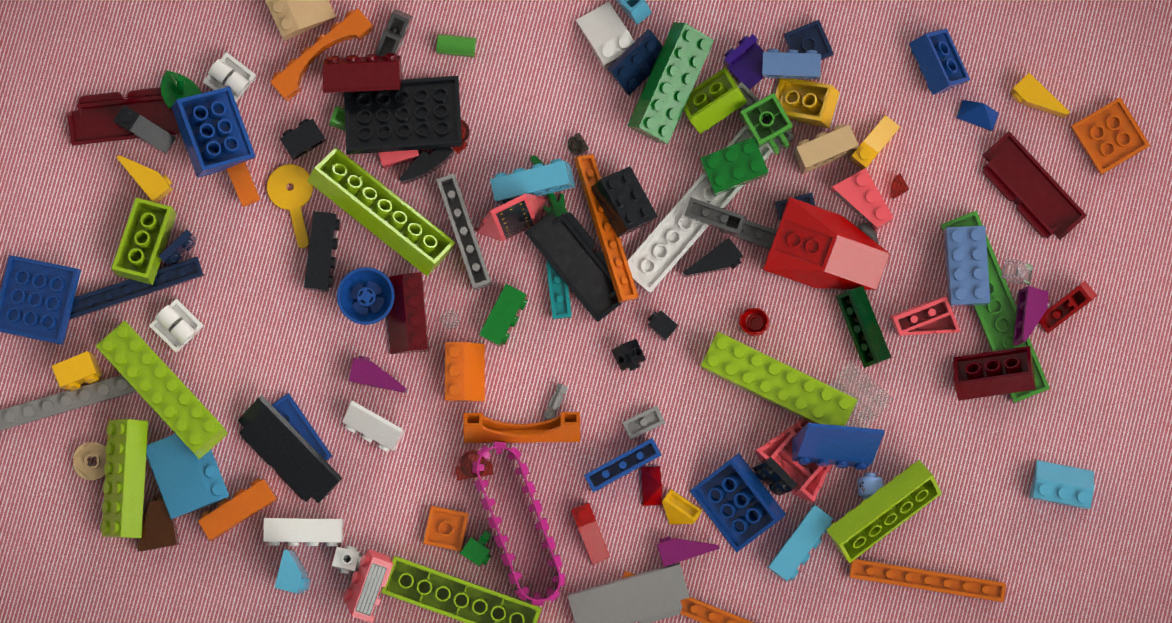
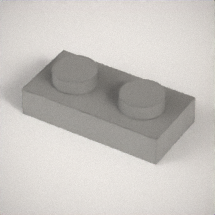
M655 406L623 421L622 424L631 440L665 424V421L658 406Z

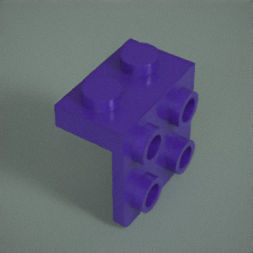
M753 34L750 37L747 35L738 42L740 45L735 50L733 48L728 50L724 54L725 58L723 64L740 83L742 82L749 90L763 79L764 51L757 44L758 39Z

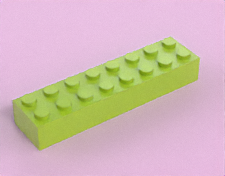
M336 147L314 167L307 181L427 277L449 255L456 243Z
M125 320L96 345L101 354L198 459H201L228 435V432Z
M717 332L701 364L702 370L811 423L846 426L858 402V399L720 332Z
M397 556L393 558V566L387 584L381 591V593L465 623H537L542 610L541 607Z

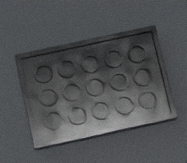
M458 76L405 79L401 82L400 90L344 92L347 155L462 147Z

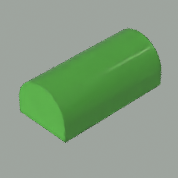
M438 34L436 53L475 58L477 38Z

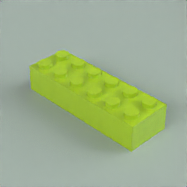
M131 419L109 420L106 428L108 438L105 447L107 455L104 466L102 537L141 538L148 421Z
M918 460L900 475L895 476L884 487L879 488L872 496L864 499L856 508L848 511L840 520L832 523L826 531L838 551L848 563H851L940 496L942 492L933 474Z

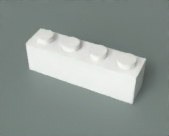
M264 518L263 542H268V546H280V542H288V546H299V542H307V546H319V543H327V546L338 547V543H343V519Z

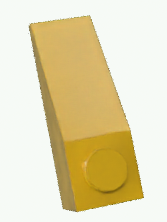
M1030 73L1010 91L1012 98L1017 103H1022L1025 106L1065 118L1070 113Z
M885 115L849 160L862 170L867 168L899 130L900 126Z
M119 155L116 157L153 202H159L173 190L170 186L172 181L166 174L162 176L159 172Z

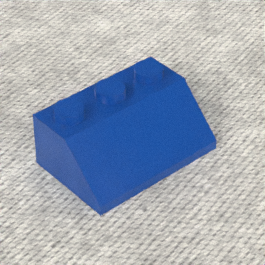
M947 28L926 33L909 43L912 54L919 64V69L923 73L932 95L945 92L970 81Z

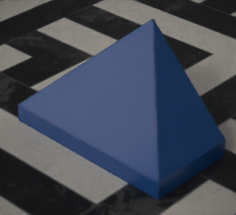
M963 100L956 118L993 131L999 113L984 103Z

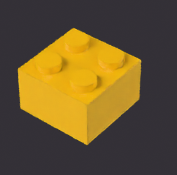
M89 351L52 365L60 388L70 390V392L81 388V384L87 382L88 384L99 381L98 377L103 376L95 354Z

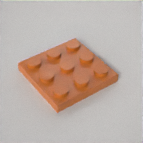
M1121 97L1070 127L1100 176L1151 146Z

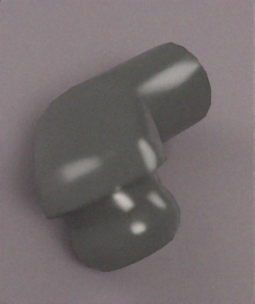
M866 223L857 226V228L879 244L875 229Z

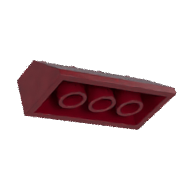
M388 53L385 56L368 54L365 57L349 55L346 58L329 56L324 59L323 93L400 90L402 82L401 55Z
M422 272L388 277L393 285L395 294L393 307L387 315L390 354L429 351Z
M1030 346L953 357L954 385L959 401L1036 390Z

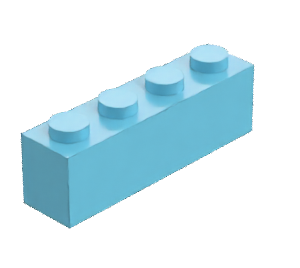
M813 505L767 568L785 581L793 580L799 572L797 570L798 566L801 563L804 565L810 558L809 551L812 547L814 549L818 547L822 541L820 537L824 532L827 534L826 529L831 526L833 518L816 505Z

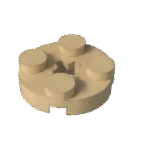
M89 442L80 445L73 454V468L78 476L92 481L105 477L106 446L97 442ZM96 457L97 464L89 466L90 461L88 458Z

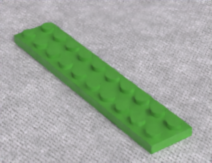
M977 210L940 225L943 234L947 227L983 226ZM986 235L990 303L973 307L991 351L1025 346L1031 347L1036 390L1009 393L1013 403L1046 391L1050 387L1030 339L1028 338L1026 342L1017 346L1013 345L1017 307Z

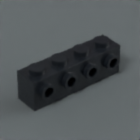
M313 211L304 282L306 290L329 292V288L333 287L334 276H331V270L335 269L336 257H333L334 250L338 248L336 230L339 231L341 219H338L337 214Z

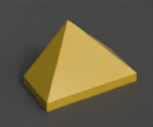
M672 489L669 490L662 501L670 525L694 524L703 511Z

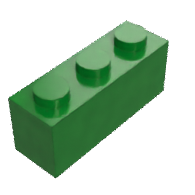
M505 284L479 336L499 347L502 343L506 344L510 337L508 333L510 327H515L519 317L517 314L519 310H524L527 305V294Z

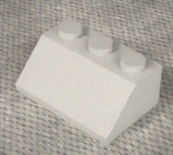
M351 401L342 421L346 424L345 429L354 434L357 430L363 434L361 438L370 443L373 440L380 443L378 447L386 452H389V450L395 451L405 433L402 428L354 401Z

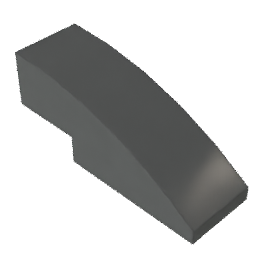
M397 9L391 13L375 52L377 56H385L388 53L397 55L413 16Z

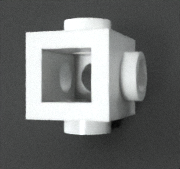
M346 546V549L337 547L332 566L335 569H339L342 574L351 575L352 572L354 573L358 570L362 554L357 552L358 548Z

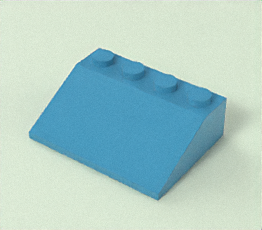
M176 434L147 445L146 457L170 519L210 506L229 497L212 450L208 451L201 459H198Z

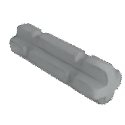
M557 384L555 388L556 393H553L547 406L549 408L545 410L543 417L548 420L555 418V412H558L564 398L562 396L568 390V387L563 384Z

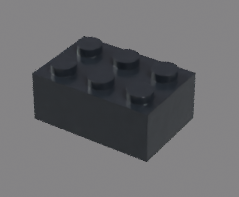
M631 166L600 179L591 187L618 238L649 224L658 217Z

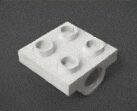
M226 52L221 59H218L212 65L203 83L212 90L230 86L235 102H237L256 79L257 75Z
M177 298L170 305L164 307L149 325L176 353L204 327Z

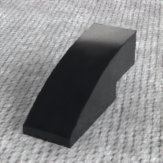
M450 147L435 148L430 155L423 151L399 178V181L402 184H406L429 175L445 164L455 154L454 150Z

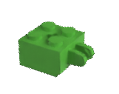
M774 93L740 111L739 116L751 137L755 138L759 148L769 143L771 149L777 155L780 152L774 139L778 137L786 149L790 147L784 134L792 130L793 126ZM763 117L770 119L768 124L762 122Z

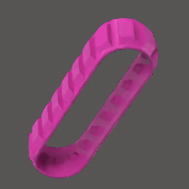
M494 442L493 447L490 448L485 445L477 452L480 456L478 461L472 462V473H477L478 480L474 481L477 491H483L485 498L481 499L485 511L490 510L491 517L487 518L491 529L496 528L498 535L494 536L498 548L503 546L505 553L501 554L504 566H510L511 571L507 573L511 585L516 583L518 589L515 593L523 601L526 598L531 600L532 605H543L544 601L548 599L553 602L560 595L558 592L560 586H565V574L560 573L559 567L563 566L559 554L554 555L552 550L556 548L554 539L546 534V530L550 529L547 520L540 517L539 512L543 511L539 499L534 500L532 494L536 492L533 481H527L526 475L530 474L526 463L521 464L519 457L522 454L514 446L509 449L506 447V442ZM491 449H496V454H502L503 449L510 452L507 456L509 460L512 461L516 458L519 467L515 469L516 475L522 474L526 486L521 488L523 494L529 493L532 504L528 506L529 511H535L539 520L535 524L536 530L542 529L546 540L541 543L543 549L549 548L552 559L548 561L549 567L555 566L557 570V576H552V582L557 583L554 590L551 587L546 590L548 594L546 597L541 598V593H534V598L529 597L527 593L530 590L526 586L521 589L517 581L522 578L521 572H514L511 561L515 559L514 553L508 554L504 545L505 542L509 541L508 536H501L498 524L502 522L501 517H494L491 506L496 504L494 498L488 499L484 489L489 486L488 481H481L479 471H484L485 468L484 464H479L482 456L486 460L490 458L491 455L488 451Z

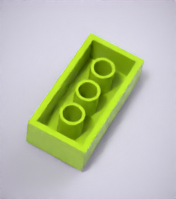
M135 198L111 268L117 276L153 285L161 262L159 255L166 248L177 215L173 207Z

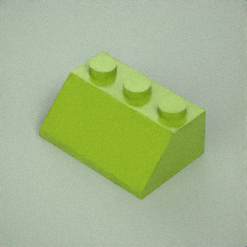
M725 67L692 89L684 111L690 122L701 134L741 108L748 101Z

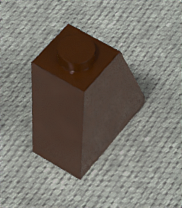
M162 496L154 497L155 501L149 502L142 529V537L138 544L139 552L180 545L175 518L170 519Z

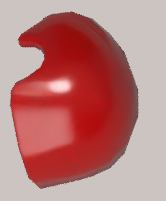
M748 308L740 315L739 325L745 334L753 337L760 336L769 327V317L765 311L759 308Z

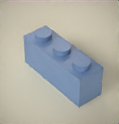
M768 49V52H763L762 76L763 78L820 80L821 54H817L818 51L807 50L806 53H798V50H787V53L779 52L778 49Z

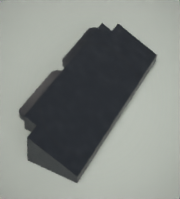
M551 210L525 232L597 322L621 305L622 302L619 303L603 252H595L593 249L595 245L594 240L572 213H562L557 218Z
M262 395L238 419L244 427L239 432L242 438L268 465L275 469L276 473L302 500L307 502L310 498H313L319 503L342 480V477Z

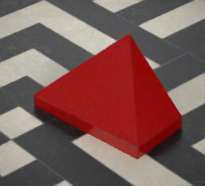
M660 466L641 467L643 506L662 505Z

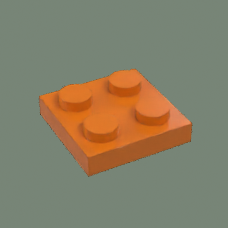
M431 506L423 544L461 552L469 513Z

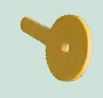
M287 164L278 167L272 172L268 179L267 192L271 201L281 209L290 210L297 244L300 248L304 249L308 247L309 240L301 207L310 200L313 193V185L307 182L310 175L304 168L294 164ZM293 184V190H287V185Z

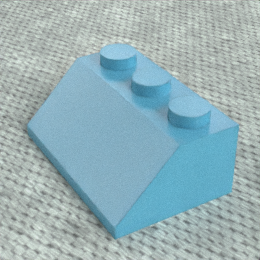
M1036 460L1029 498L1082 509H1091L1094 493V471Z
M284 549L275 588L297 594L304 593V590H308L310 584L308 573L295 551Z

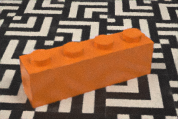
M256 479L250 483L251 487L249 489L237 491L233 494L234 498L230 501L225 499L217 504L218 508L211 512L209 509L200 515L201 519L198 522L210 541L215 540L278 500L266 479Z

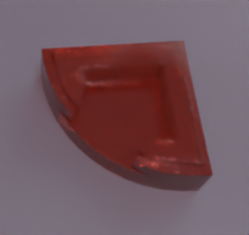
M900 173L893 179L890 186L892 200L910 190Z

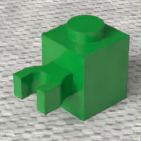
M485 530L478 541L471 537L460 554L479 567L482 564L486 565L491 558L489 554L491 550L485 547V544L492 534Z

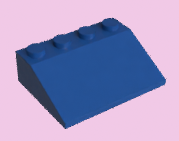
M230 86L177 99L171 107L197 178L215 174L256 157Z
M807 423L792 438V461H796L801 465L817 463V466L822 467L836 465L837 468H847V466H851L857 470H864L873 463L883 438L884 430Z
M739 453L690 490L691 494L736 553L786 515Z

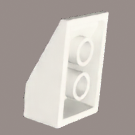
M609 2L576 20L603 69L612 65L634 43L629 31Z

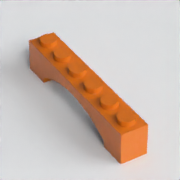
M358 8L355 11L353 9L350 10L341 23L336 22L332 25L329 33L320 35L312 47H306L301 52L302 55L299 58L290 60L286 65V69L282 72H276L271 77L270 83L286 102L301 91L299 85L303 75L320 54L346 40L357 38L360 41L374 30L371 22Z
M561 412V415L553 419L530 424L505 423L483 416V413H464V443L580 442V412Z

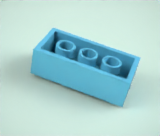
M555 159L550 161L551 164L543 166V163L532 165V169L525 170L524 168L513 170L512 174L494 175L495 178L490 179L494 200L503 205L525 193L542 196L575 188L571 165L565 160Z

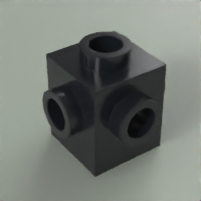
M637 339L626 342L612 350L621 371L628 368L630 371L641 367L639 363L646 360Z

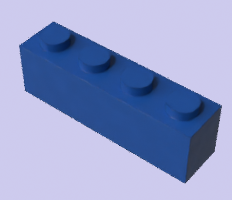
M653 438L585 474L584 477L594 493L657 459L662 454Z

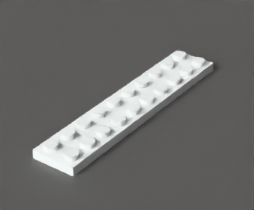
M745 126L726 148L752 138ZM769 143L759 148L765 162L773 150ZM703 173L627 261L633 280L651 294L708 228V224L684 216L691 197L724 209L744 185L714 197Z

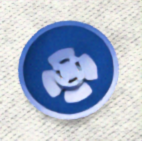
M363 267L349 272L342 279L337 290V302L341 312L349 320L358 324L369 325L381 321L389 314L394 304L395 294L391 281L384 273L374 268Z

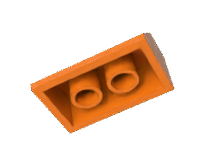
M445 342L446 402H485V344Z

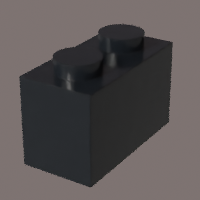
M313 118L311 120H303L298 124V128L285 131L282 134L283 137L280 138L293 160L298 159L326 141Z

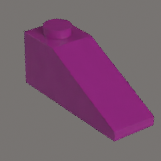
M1031 286L1019 290L1013 345L1017 346L1026 342L1046 312L1049 305L1048 291Z
M358 356V359L353 358L349 382L407 393V389L376 364L369 361V357Z
M670 536L659 539L660 543L657 544L663 567L720 549L719 545L677 538L671 540Z

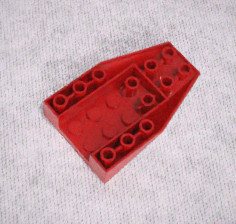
M788 196L781 221L770 251L768 250L762 269L814 288L854 289L863 286L865 290H877L890 253L842 215Z

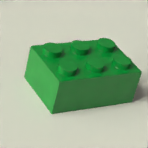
M754 137L701 157L699 161L714 197L765 177L769 173Z

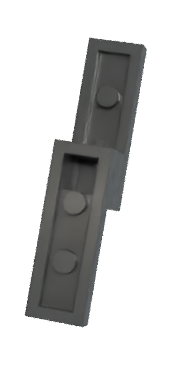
M692 197L684 215L687 218L719 228L721 233L767 249L771 248L777 231L745 220L746 216Z

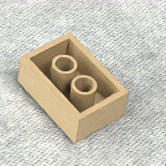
M841 124L834 127L833 131L828 134L824 131L817 134L814 140L809 141V139H805L799 142L794 155L802 174L854 153L859 144L850 124L847 126Z

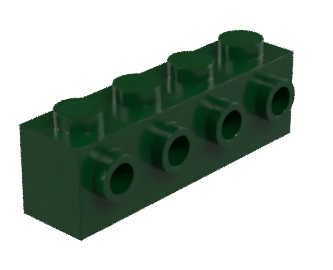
M864 287L854 288L837 295L836 299L863 367L866 368L892 358Z

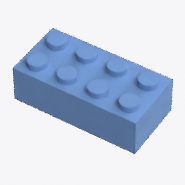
M947 227L944 230L947 292L950 306L988 305L990 303L986 227Z

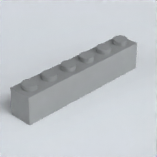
M455 173L436 179L473 290L492 285Z

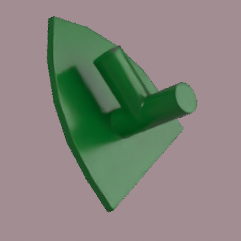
M166 71L162 78L161 95L168 109L173 106L177 99L201 94L200 89L194 82L179 73Z

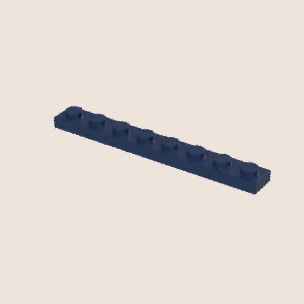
M195 257L159 269L153 285L129 279L74 298L69 320L202 277L204 274L199 258Z

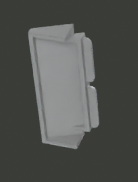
M680 562L567 594L575 623H634L637 621L639 623H651L679 615L681 609H683L680 600L690 598Z

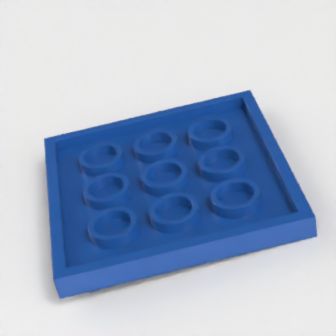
M9 255L0 290V332L63 345L81 270Z

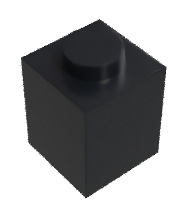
M661 310L659 313L654 312L648 318L650 322L648 327L664 341L678 327Z

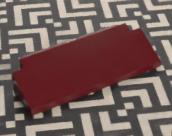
M161 87L131 90L128 93V97H122V94L119 92L81 96L77 103L78 110L69 111L67 115L72 146L136 139L137 137L114 123V119L123 105L171 135L181 133L172 108L168 109L162 98Z
M1010 131L982 155L988 161L983 167V174L1008 201H1013L1017 205V211L1041 237L1048 238L1054 233L1061 240L1087 216Z

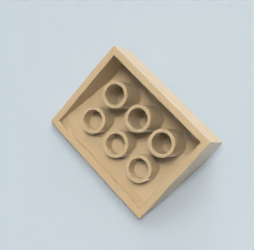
M265 0L284 41L336 18L328 0Z

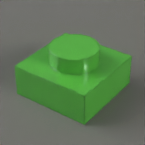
M336 106L329 125L345 131V109Z

